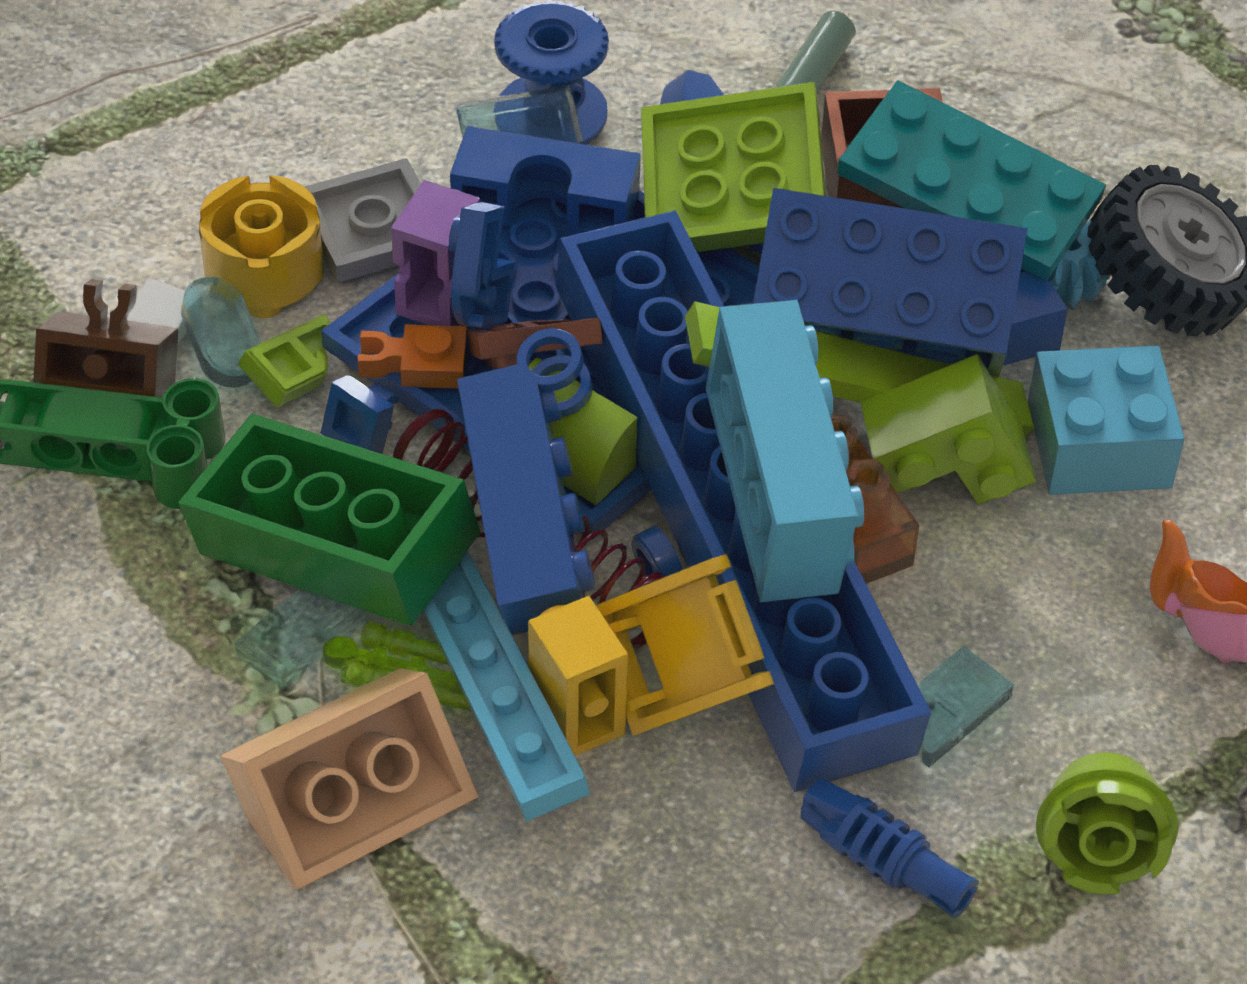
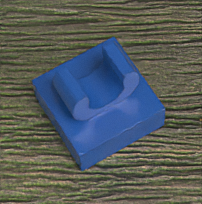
M350 375L337 379L331 383L320 433L326 437L383 454L387 434L393 423L391 418L394 404L398 402L399 396L379 383L366 387Z

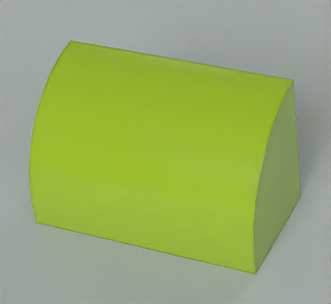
M536 357L529 365L530 370L532 371L543 360ZM560 370L554 371V372L550 373V374L547 375V376L556 375V374L560 373L561 371H560ZM574 380L568 386L555 390L554 393L557 401L563 402L573 397L579 390L581 383ZM592 390L588 402L576 413L562 417V420L551 422L554 439L565 438L573 469V475L562 478L563 485L591 503L597 505L636 468L637 417Z

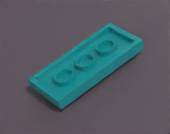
M899 80L895 82L840 157L837 174L905 209L1028 228L1021 268L1045 281L1049 279L1102 200L1106 184Z

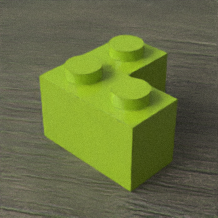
M978 354L860 401L873 460L897 494L913 487L925 485L931 480L953 471L958 473L978 505L994 498L1005 497L1017 489L1037 482L1022 425Z

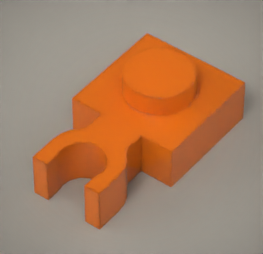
M405 324L404 338H393L379 331H361L360 333L361 354H358L357 361L358 375L361 378H380L389 373H401V387L459 388L457 379L465 376L467 326Z

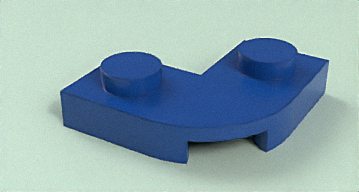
M480 202L462 207L460 215H457L452 222L449 234L450 252L455 253L451 296L454 317L460 325L487 330L507 322L515 261L498 258L505 206Z

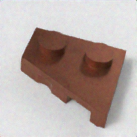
M600 319L525 321L497 325L487 330L479 328L467 329L469 352L479 359H486V366H492V369L516 365L517 354L522 343L535 332L550 328L569 332L576 338L580 346L602 344ZM553 343L544 345L535 352L564 349L567 347Z

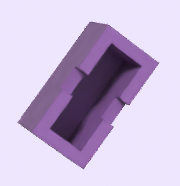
M423 180L391 227L393 263L399 265V274L394 280L396 315L426 325L456 326L458 322L454 317L451 296L455 253L450 252L449 234L452 222L457 215H460L461 208L480 203L479 197Z

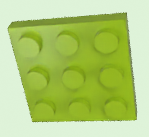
M815 82L641 107L645 218L676 210L697 252L764 243L773 188L826 196L818 96Z

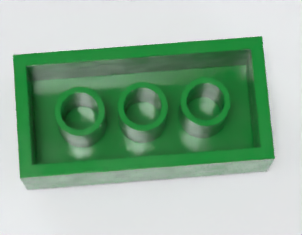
M253 413L249 415L178 502L201 555L408 626L414 624L481 533L464 479Z

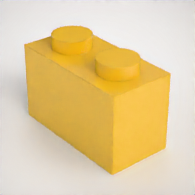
M586 596L567 605L553 606L545 610L540 616L528 620L529 669L574 756L625 735L628 653L591 597Z

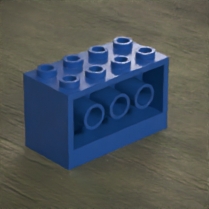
M773 188L753 304L798 300L804 325H812L817 332L949 365L978 354L990 375L999 377L1008 350L1028 228Z

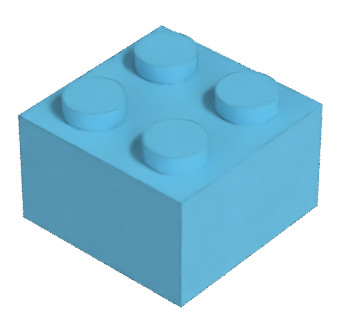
M1159 345L1036 352L1028 405L1034 424V432L1049 495L1173 488L1184 443V435Z

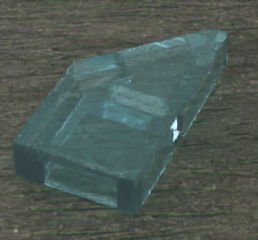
M965 646L960 648L919 683V689L932 712L921 744V761L929 768L1011 699L1014 684Z

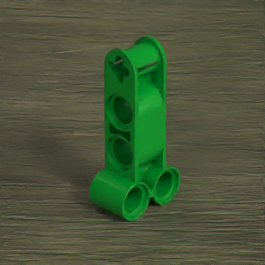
M187 378L175 382L167 388L163 398L8 379L0 380V400L4 393H8L5 402L0 401V443L1 441L6 442L4 448L0 450V464L152 482L154 494L160 503L166 507L181 509L178 502L207 468V459L218 454L225 444V431L219 393L214 385L199 378Z

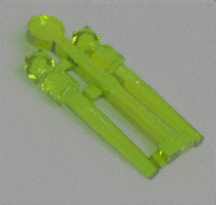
M368 621L364 625L360 640L361 646L374 649V651L358 648L353 639L345 636H335L329 638L324 643L323 660L328 666L341 669V683L360 687L362 684H368L399 668L425 672L429 676L440 705L471 711L453 673L425 666L427 659L448 665L437 643L416 638L415 633L395 628L393 632L387 631L386 625ZM387 648L389 654L397 655L404 658H409L410 655H413L411 661H406L403 659L386 655Z

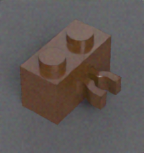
M90 279L83 286V304L88 315L59 311L36 328L33 383L163 398L167 388L175 383L179 328L127 320L129 313L136 303L137 285L124 284L118 289V306L110 312V318H107L108 305L105 304L101 296L103 281Z

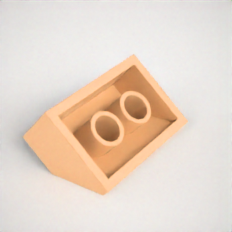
M403 668L380 677L220 755L247 819L292 887L297 890L479 797L428 674Z

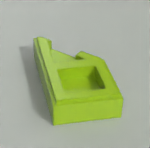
M322 314L244 351L238 363L239 367L276 408L319 388L328 372V355H326V349L322 346L321 330L330 324L329 318Z

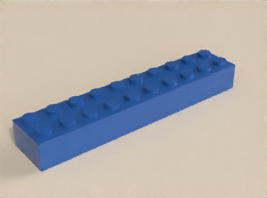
M676 210L560 238L556 289L572 321L589 318L600 319L602 344L587 345L584 348L608 399L637 417L636 458L688 568L724 554L728 556L731 568L715 576L719 585L736 580L765 657L748 664L751 674L768 671L771 673L773 685L751 692L748 695L793 791L797 792L810 788L819 778L830 782L917 756L932 712L855 561L852 566L845 567L839 594L769 602L759 601L706 392L709 367L693 363L685 315L695 301L716 307L725 306Z

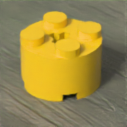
M269 175L270 183L250 184L249 176L229 180L215 188L204 199L200 209L199 236L206 283L220 299L233 306L247 309L248 313L256 318H270L277 315L282 307L291 305L307 296L324 276L320 217L315 198L303 185L283 176Z

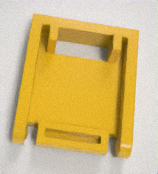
M727 554L706 560L596 605L628 653L626 718L633 736L774 684L770 671L758 672L752 675L748 664L765 657L737 581L734 580L719 585L715 576L731 568ZM641 626L664 688L652 693L648 691L627 633L628 630Z

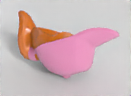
M1169 519L1163 520L1162 545L1154 562L1150 579L1152 601L1160 610L1183 619L1195 643L1205 652L1217 657L1220 662L1229 663L1230 661L1247 663V582L1224 566L1214 562L1191 559L1187 542L1181 529Z

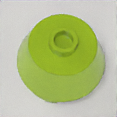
M1100 752L1076 759L1061 772L1039 808L1036 819V834L1043 852L1057 867L1063 870V880L1066 883L1090 893L1117 894L1120 893L1119 884L1138 880L1151 872L1152 879H1154L1163 871L1170 859L1172 848L1177 838L1178 819L1171 800L1142 764L1122 754Z

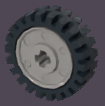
M1148 165L1144 170L1138 167L1129 174H1126L1094 212L1090 219L1092 223L1088 227L1087 237L1092 239L1088 245L1090 255L1099 257L1095 267L1100 276H1112V279L1107 284L1115 295L1124 291L1129 296L1124 302L1127 307L1133 312L1139 306L1146 309L1145 320L1156 325L1161 319H1164L1165 329L1176 334L1183 327L1187 336L1198 337L1202 332L1206 336L1215 334L1218 330L1226 328L1247 307V216L1236 217L1234 212L1239 206L1230 198L1224 202L1219 200L1217 196L1220 190L1211 183L1205 188L1200 187L1199 176L1188 172L1181 178L1179 168L1167 166L1162 171L1159 165Z

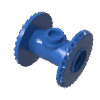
M546 0L543 3L535 1L532 5L525 4L520 9H514L511 14H507L504 20L499 23L494 37V48L497 58L506 69L520 77L510 83L497 99L495 110L499 128L503 132L585 145L590 144L602 132L607 121L608 108L602 92L593 83L582 77L595 71L607 56L609 36L605 25H603L600 18L594 16L592 11L585 10V7L574 6L572 2L566 4L561 0L557 2Z

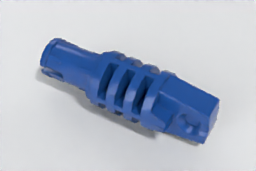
M819 778L805 792L801 807V819L821 834L820 838L844 857L849 855L850 861L859 867L865 866V870L874 877L882 876V882L891 888L897 887L902 889L907 886L933 902L934 905L954 919L959 917L968 907L977 891L976 886L979 884V881L931 851L930 843L926 840L924 834L916 829L910 831V826L901 819L894 820V816L884 808L878 810V805L870 799L854 795L823 778Z

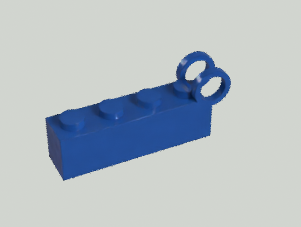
M555 328L543 329L530 335L519 348L516 365L457 379L497 604L511 635L528 632V620L540 616L545 610L556 605H567L586 597V591L596 589L587 550L576 551L573 534L584 532V524L577 496L575 493L565 495L562 480L563 477L573 475L569 451L564 437L554 439L551 422L562 420V417L574 414L583 408L590 399L593 385L589 371L583 363V354L578 341L569 332ZM561 344L571 351V356H552L538 363L532 371L529 368L532 354L544 345ZM563 370L556 375L547 376L554 371ZM579 376L581 384L577 393L566 401L558 402L554 391L568 386Z

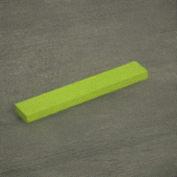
M696 301L685 315L692 359L694 364L709 367L720 307ZM816 331L818 341L817 371L819 378L826 377L829 379L833 397L860 403V401L949 366V364ZM991 375L1021 423L1026 439L1033 431L1034 424L1022 382Z

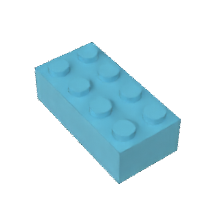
M798 300L720 307L706 383V392L760 602L839 594L845 567L852 566L854 562L853 535L855 527H862L864 523V502L861 490L858 486H850L846 474L849 463L846 437L842 431H834L831 421L833 414L831 384L828 378H819L817 371L818 341L816 331L812 325H804Z

